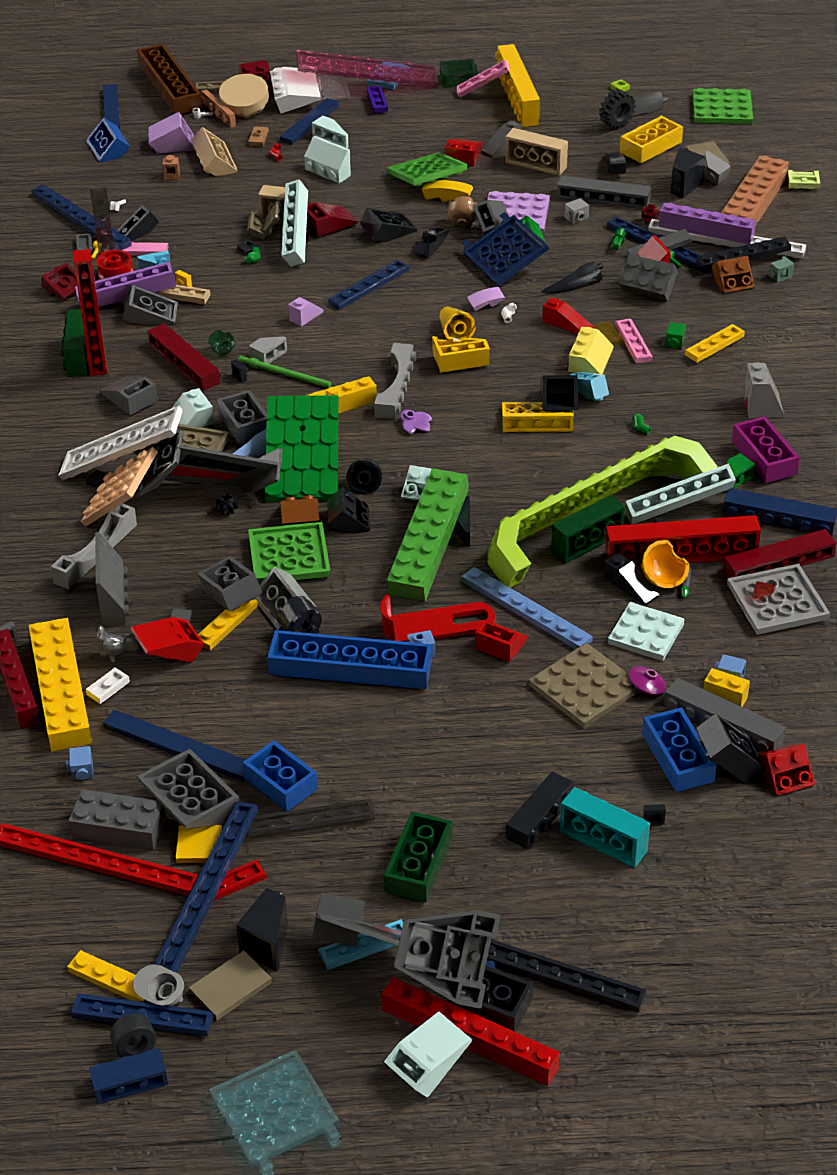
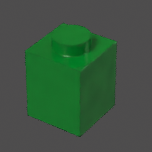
M670 322L666 332L665 347L682 350L686 336V324Z

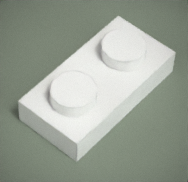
M114 668L86 689V694L101 704L130 682L129 676Z

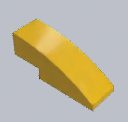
M436 180L434 182H425L422 192L426 200L440 197L441 201L445 202L454 200L456 197L470 196L473 187L472 185L457 181Z

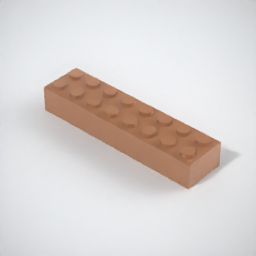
M759 156L721 214L756 220V226L787 179L789 162L782 159L769 158L768 156Z

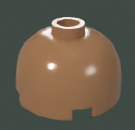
M456 197L454 201H450L448 204L450 220L458 226L471 225L476 220L473 205L477 204V202H473V199L470 197Z

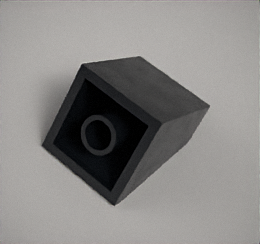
M679 147L672 168L671 194L684 198L704 183L706 156Z

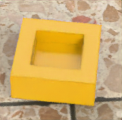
M181 270L175 272L176 285L192 287L191 275Z

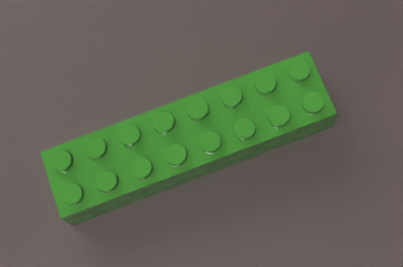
M431 469L388 576L389 595L426 602L469 490L467 474Z

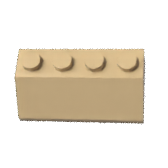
M202 127L191 141L194 145L193 148L197 152L196 155L200 158V163L204 167L203 170L215 177L237 173L238 170L225 142Z

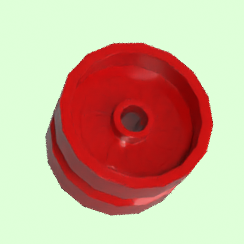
M109 250L100 254L96 259L99 280L133 271L131 255L123 250Z

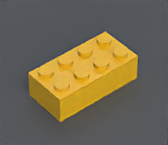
M660 116L620 136V153L636 160L638 163H643L681 143L683 126Z

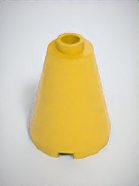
M444 307L440 311L439 317L447 339L448 337H454L464 341V338H471L473 336L476 326L474 318L469 313L452 307Z

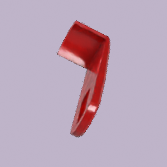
M386 595L380 604L382 630L385 637L390 641L407 642V635L428 630L431 631L434 640L475 634V631L484 621L455 624L452 621L453 618L486 614L488 616L486 620L495 623L494 610L484 602H473L397 615L391 614L390 595Z

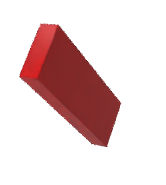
M256 859L228 871L213 901L267 879L266 873Z

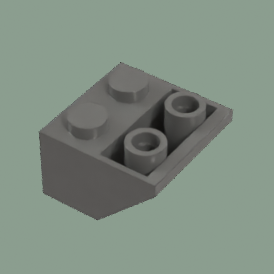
M485 200L473 205L474 214L483 237L502 223L500 214L505 212L508 215L503 201Z

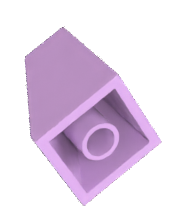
M179 112L148 127V144L156 153L195 150L191 141L194 135Z

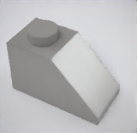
M706 151L704 155L706 156L705 178L715 185H719L729 176L731 165L711 152Z
M284 336L259 338L249 345L250 358H257L261 362L268 364L287 352V341Z

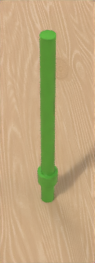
M239 356L238 359L239 362L247 364L251 368H261L322 387H331L330 381L264 363L257 358Z

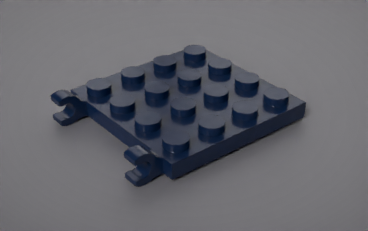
M505 212L499 215L502 218V223L473 245L467 239L462 242V245L465 247V251H463L465 256L498 287L549 250L548 245L515 215L509 217Z

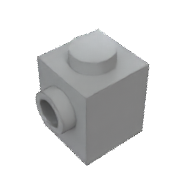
M581 198L565 203L564 216L573 224L589 219V205Z

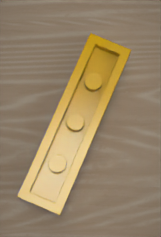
M732 324L686 349L685 355L698 363L743 338L745 331Z
M255 599L247 601L240 605L239 608L231 611L225 609L198 634L204 643L203 648L211 651L258 607V601Z
M81 950L67 966L68 972L131 1001L148 1003L147 1000L137 995L134 989L136 975Z

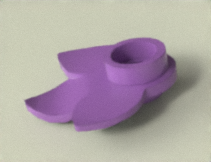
M412 410L401 412L400 418L403 423V429L410 435L415 430L430 431L429 422L432 421V417L429 414Z

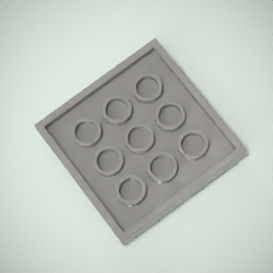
M799 564L728 578L727 585L757 635L830 619V612Z

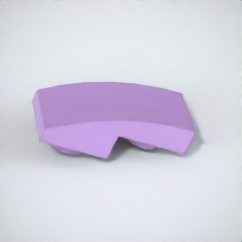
M499 287L484 289L467 297L475 311L488 304L493 307L505 300Z

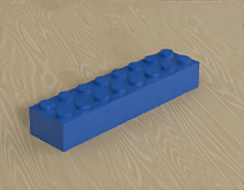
M275 630L267 657L269 675L427 689L432 665V644Z

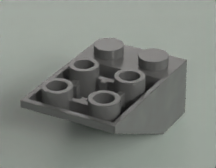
M126 376L99 390V393L129 415L158 401L156 384L147 377Z

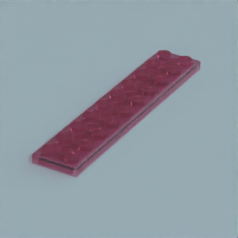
M296 50L297 69L303 73L310 72L346 78L354 77L358 79H371L373 81L380 80L398 82L400 84L424 85L427 87H437L438 84L435 66Z

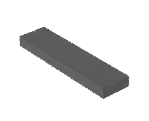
M686 229L658 238L669 250L692 242V238ZM646 243L627 249V254L637 255Z

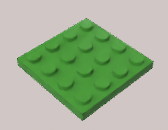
M717 88L693 89L694 123L753 124L751 90H733L730 88L726 90Z
M440 152L387 167L388 174L413 186H421L424 182H434L438 178H448L451 174L457 175L461 174L462 171L468 170L466 163Z
M322 522L248 529L253 572L259 584L264 581L274 567L290 573L295 580L331 576Z

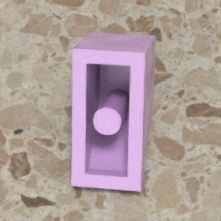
M300 297L288 304L289 321L301 327L323 313L322 308Z

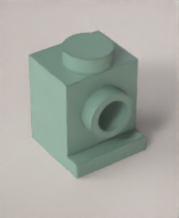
M783 256L781 260L771 263L770 268L767 270L768 276L776 283L792 278L794 263Z

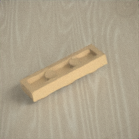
M176 285V287L159 291V295L183 302L205 304L210 297V290Z

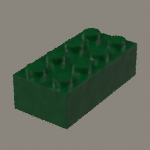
M81 309L68 310V316L65 317V326L63 327V346H61V356H64L65 359L63 360V370H66L67 377L88 376L89 363Z
M609 495L552 524L551 553L564 564H567L606 544V527L624 525L625 506Z
M411 811L384 874V893L427 903L453 839V821Z

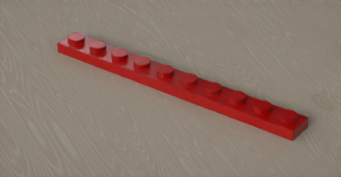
M4 823L0 825V846L186 896L190 895L199 877L198 874Z

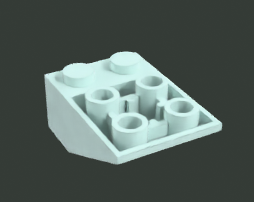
M437 1012L400 1041L384 1062L416 1091L428 1098L472 1042V1039L443 1014Z

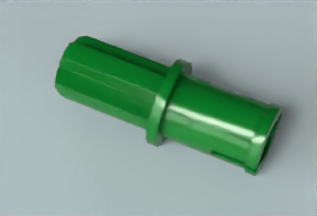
M617 229L616 234L612 237V249L619 250L620 246L624 243L625 229Z

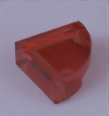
M756 581L752 599H762L763 596L772 595L776 585Z

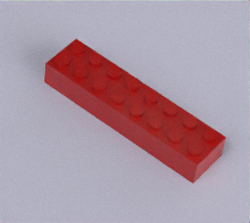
M756 515L607 526L605 557L607 560L618 552L632 561L637 568L642 567V557L649 545L656 541L667 540L674 546V553L678 557L684 558L689 564L724 561V558L727 556L759 548L761 528Z

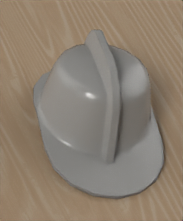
M148 965L136 974L134 989L137 995L151 1003L160 1006H174L178 1002L183 1001L184 981L176 972L159 965Z

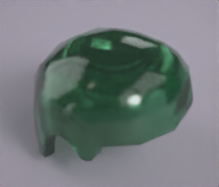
M216 330L208 338L211 349L219 355L229 354L236 345L235 338L229 331L224 333L221 330Z

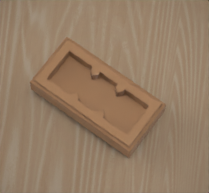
M254 127L248 141L249 146L263 147L269 132L268 127Z

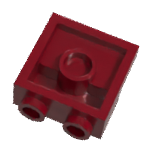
M67 263L57 266L53 271L42 276L41 286L50 295L55 294L64 302L76 294L75 286H77L75 271Z

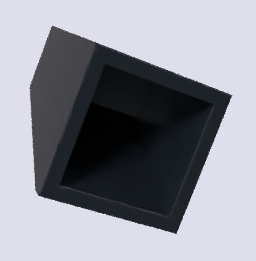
M543 375L540 378V396L543 411L578 410V375Z
M266 888L236 924L239 953L245 951L254 961L275 971H278L280 968L288 927L286 897L283 894Z

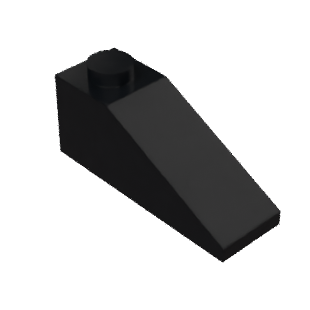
M141 205L117 231L132 241L148 234L159 221L150 210Z
M466 496L453 529L466 546H470V496Z
M618 552L605 561L604 579L645 606L659 597L658 592L632 561Z

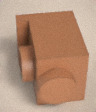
M168 155L166 158H163L162 164L164 180H179V159L173 155Z

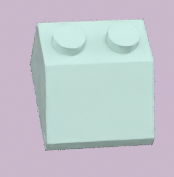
M199 388L183 393L173 406L179 405L183 410L179 424L195 427L214 424L213 406Z

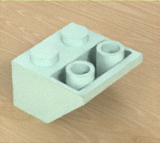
M410 465L401 498L419 501L431 469Z

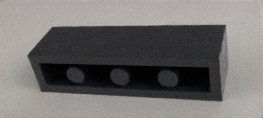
M551 771L507 822L506 839L528 850L533 843L539 840L544 829L547 830L550 827L555 816L561 814V803L573 789L574 782Z

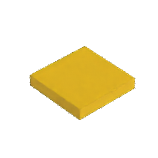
M179 825L176 863H206L223 830L222 825L185 828L183 825Z

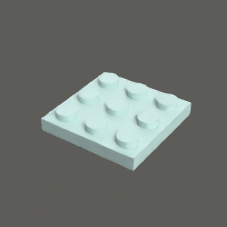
M630 602L610 634L608 644L664 661L681 631L685 619Z

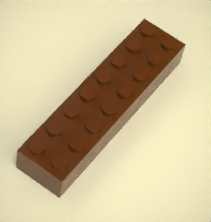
M164 44L137 49L139 66L174 114L179 112L182 115L187 112H193L194 108L202 109L201 93Z

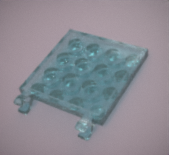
M296 1049L209 1089L212 1100L251 1168L259 1165L262 1175H275L272 1171L274 1167L269 1160L270 1158L325 1133L332 1149L341 1145L338 1139L340 1134L335 1128L340 1126L339 1119Z

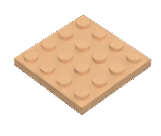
M153 447L147 451L143 450L136 458L132 457L124 466L120 465L113 473L109 472L103 478L105 482L97 488L96 491L98 493L90 500L91 505L83 512L84 517L81 523L87 526L132 498L158 451Z

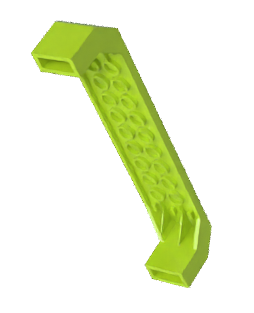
M673 436L669 439L664 438L657 445H650L645 451L641 453L638 451L626 460L624 458L615 466L606 467L599 474L593 473L588 479L584 481L579 480L574 486L570 488L565 487L558 494H551L540 503L535 502L528 509H521L510 518L508 516L503 518L499 522L500 525L495 531V535L487 549V563L501 583L511 588L522 582L531 565L528 558L517 545L518 542L552 526L556 521L647 477L678 474L682 480L718 468V466L699 442L678 436Z

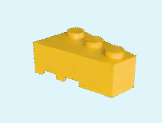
M432 336L433 355L440 372L490 365V348L486 339L464 338V341L454 340V337H448V340H438V337Z

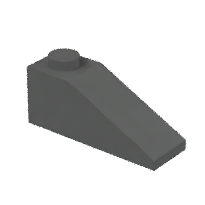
M512 120L502 125L482 149V153L493 158L504 152L506 148V135L513 128L522 130V125Z

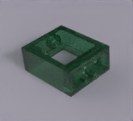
M473 59L440 61V77L444 88L457 87L479 74L477 64H474Z

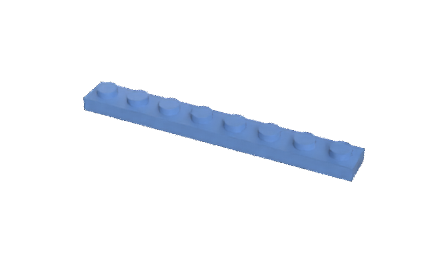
M473 567L462 576V582L572 648L577 649L585 643H592V635L478 568Z

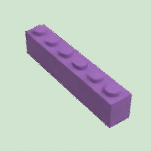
M664 203L660 209L659 227L678 231L686 229L688 233L744 244H751L754 238L756 220L679 206L673 203Z
M170 262L95 281L99 307L125 300L132 285L153 293L176 287ZM75 286L77 298H78V301H79L78 289H77V286Z

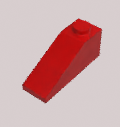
M551 297L543 304L542 322L575 334H579L581 327L593 328L592 324L564 301Z

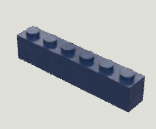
M731 488L728 489L724 499L722 515L729 517L756 515L760 523L810 533L826 529L833 536L837 521V508Z

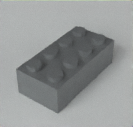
M82 789L68 822L71 838L154 850L166 821L165 807L158 800Z

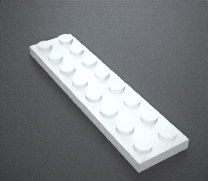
M178 405L68 451L58 476L62 480L73 478L77 474L87 472L97 466L100 467L104 463L114 461L124 455H129L133 451L144 449L146 446L156 444L160 440L173 437L176 434L183 410Z

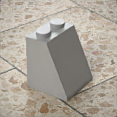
M759 362L748 363L744 392L748 417H784L779 393L766 364Z

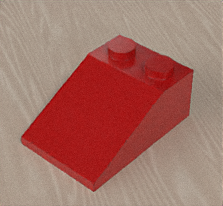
M450 139L445 146V155L464 162L467 166L474 167L483 146V141Z

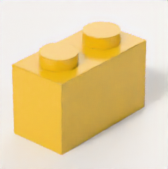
M711 668L704 680L703 689L743 707L748 698L750 681Z

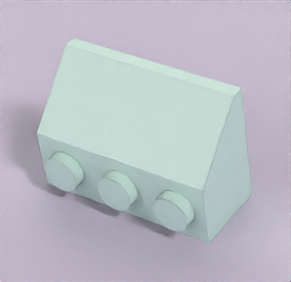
M314 136L304 156L305 170L337 183H341L350 177V149Z

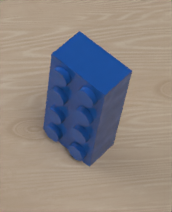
M682 707L643 718L642 735L675 792L715 782L717 765L706 756L705 752L707 750L699 741V735Z

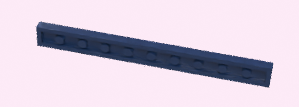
M39 185L31 190L32 196L116 250H123L132 246L131 239L49 187Z
M236 802L154 965H159L178 973L257 814V805Z

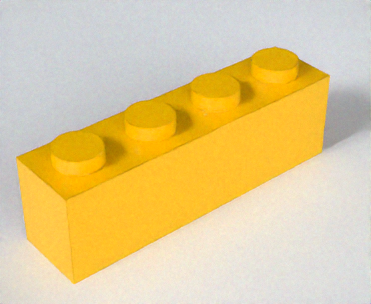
M368 376L308 395H338L339 413H343L375 403L377 387Z

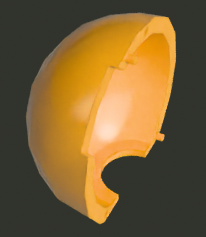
M667 540L656 541L649 545L642 557L641 564L645 578L651 584L663 589L680 585L684 582L689 572V563L674 553V546Z

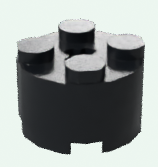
M305 596L290 598L287 600L289 603L283 609L279 608L277 621L284 631L319 634L322 615Z

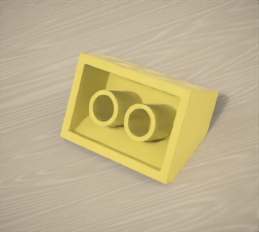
M581 327L569 354L568 372L575 373L580 371L603 374L613 351V345L598 329Z

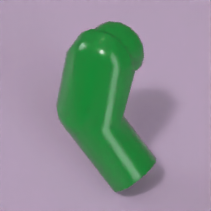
M253 247L252 252L245 256V261L248 264L260 260L259 248Z
M635 414L632 417L633 428L649 435L652 428L644 424V417L641 414Z

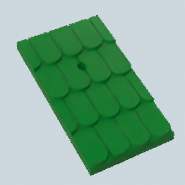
M338 395L267 396L266 454L279 448L283 449L279 481L265 487V502H281L286 497H295V500H302L303 496H313L314 499L318 498V501H327L338 491Z

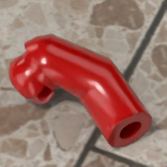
M274 143L269 153L277 161H281L283 159V155L280 154L281 145Z

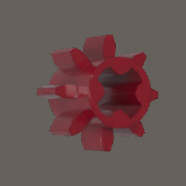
M648 204V207H643L641 218L644 219L645 223L650 224L652 219L658 220L660 211L656 209V205Z

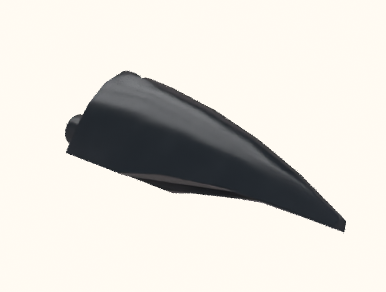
M595 261L584 264L564 279L543 289L541 292L567 291L601 281L603 278L600 270L603 269L602 263L596 264Z

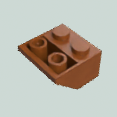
M748 256L717 261L712 265L715 282L723 293L755 287Z
M303 496L302 500H295V497L284 498V501H281L282 525L319 522L318 498L314 499L313 496Z

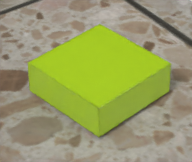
M620 79L610 83V88L616 91L620 89L625 92L630 90V85Z

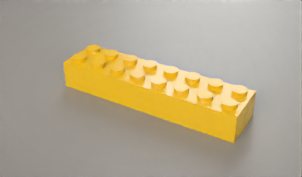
M514 44L498 46L495 52L497 64L506 60L509 65V72L500 76L499 80H501L502 87L504 86L508 100L511 101L514 114L517 115V120L521 123L522 127L538 126L540 99Z
M68 618L30 624L29 630L51 752L92 744Z

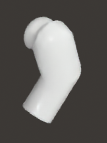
M509 303L508 306L502 309L501 314L505 323L509 324L512 322L511 316L517 309L516 304Z

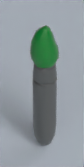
M690 567L688 576L680 589L683 598H686L689 594Z

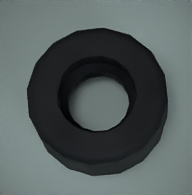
M132 1013L123 1016L115 1022L110 1031V1040L115 1051L122 1058L143 1053L146 1050H152L156 1043V1033L146 1016Z

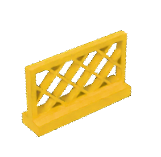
M502 402L503 432H573L574 415L572 410L555 411L557 413H553L554 411H543L541 402Z

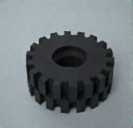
M612 90V93H608V97H604L605 101L601 102L600 105L602 107L599 108L601 112L599 116L603 123L613 129H620V126L623 128L625 123L628 124V120L632 119L633 116L631 115L635 113L633 109L636 108L634 104L636 101L633 96L623 90Z

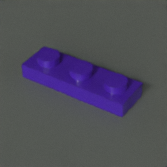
M381 86L367 87V94L374 113L388 112V105Z

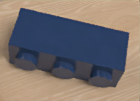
M160 1048L146 1050L143 1053L124 1056L118 1060L99 1063L96 1066L89 1067L97 1104L168 1085Z

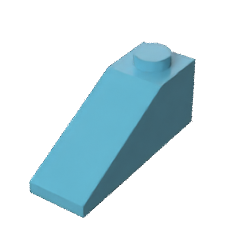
M580 371L570 374L578 375V392L586 399L600 401L604 399V396L609 395L604 374Z

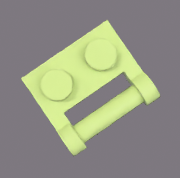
M788 170L789 188L820 189L819 171L793 172V170Z

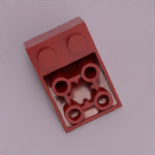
M170 617L130 628L135 635V639L141 644L143 651L150 656L157 655L166 659L172 658L181 662L193 663L204 646L203 641L190 622L181 618Z

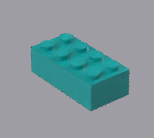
M576 787L562 801L560 815L561 833L633 868L638 865L648 852L650 822Z

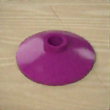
M636 666L629 671L630 682L641 692L653 696H658L665 692V680L653 669Z

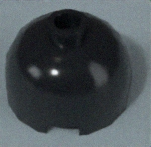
M366 457L358 458L348 467L346 480L352 491L357 494L367 495V493L376 491L381 485L382 471L378 463L373 459Z

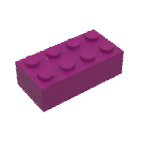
M766 416L733 425L732 442L743 456L755 463V471L765 483L798 474L800 457Z

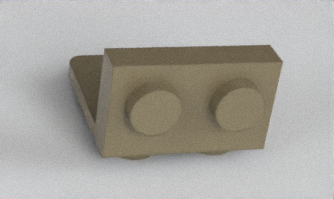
M277 200L266 217L252 210L249 215L247 232L264 240L266 235L269 236L273 224L276 225L280 218L278 215L281 207H279L280 201Z

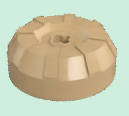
M253 74L233 76L227 79L219 89L220 101L238 117L249 118L262 112L269 99L267 83L261 77Z

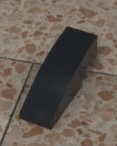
M605 153L608 171L611 174H626L624 155L622 153Z
M434 226L424 231L422 238L415 241L414 254L425 257L431 256L442 245L449 233V229Z

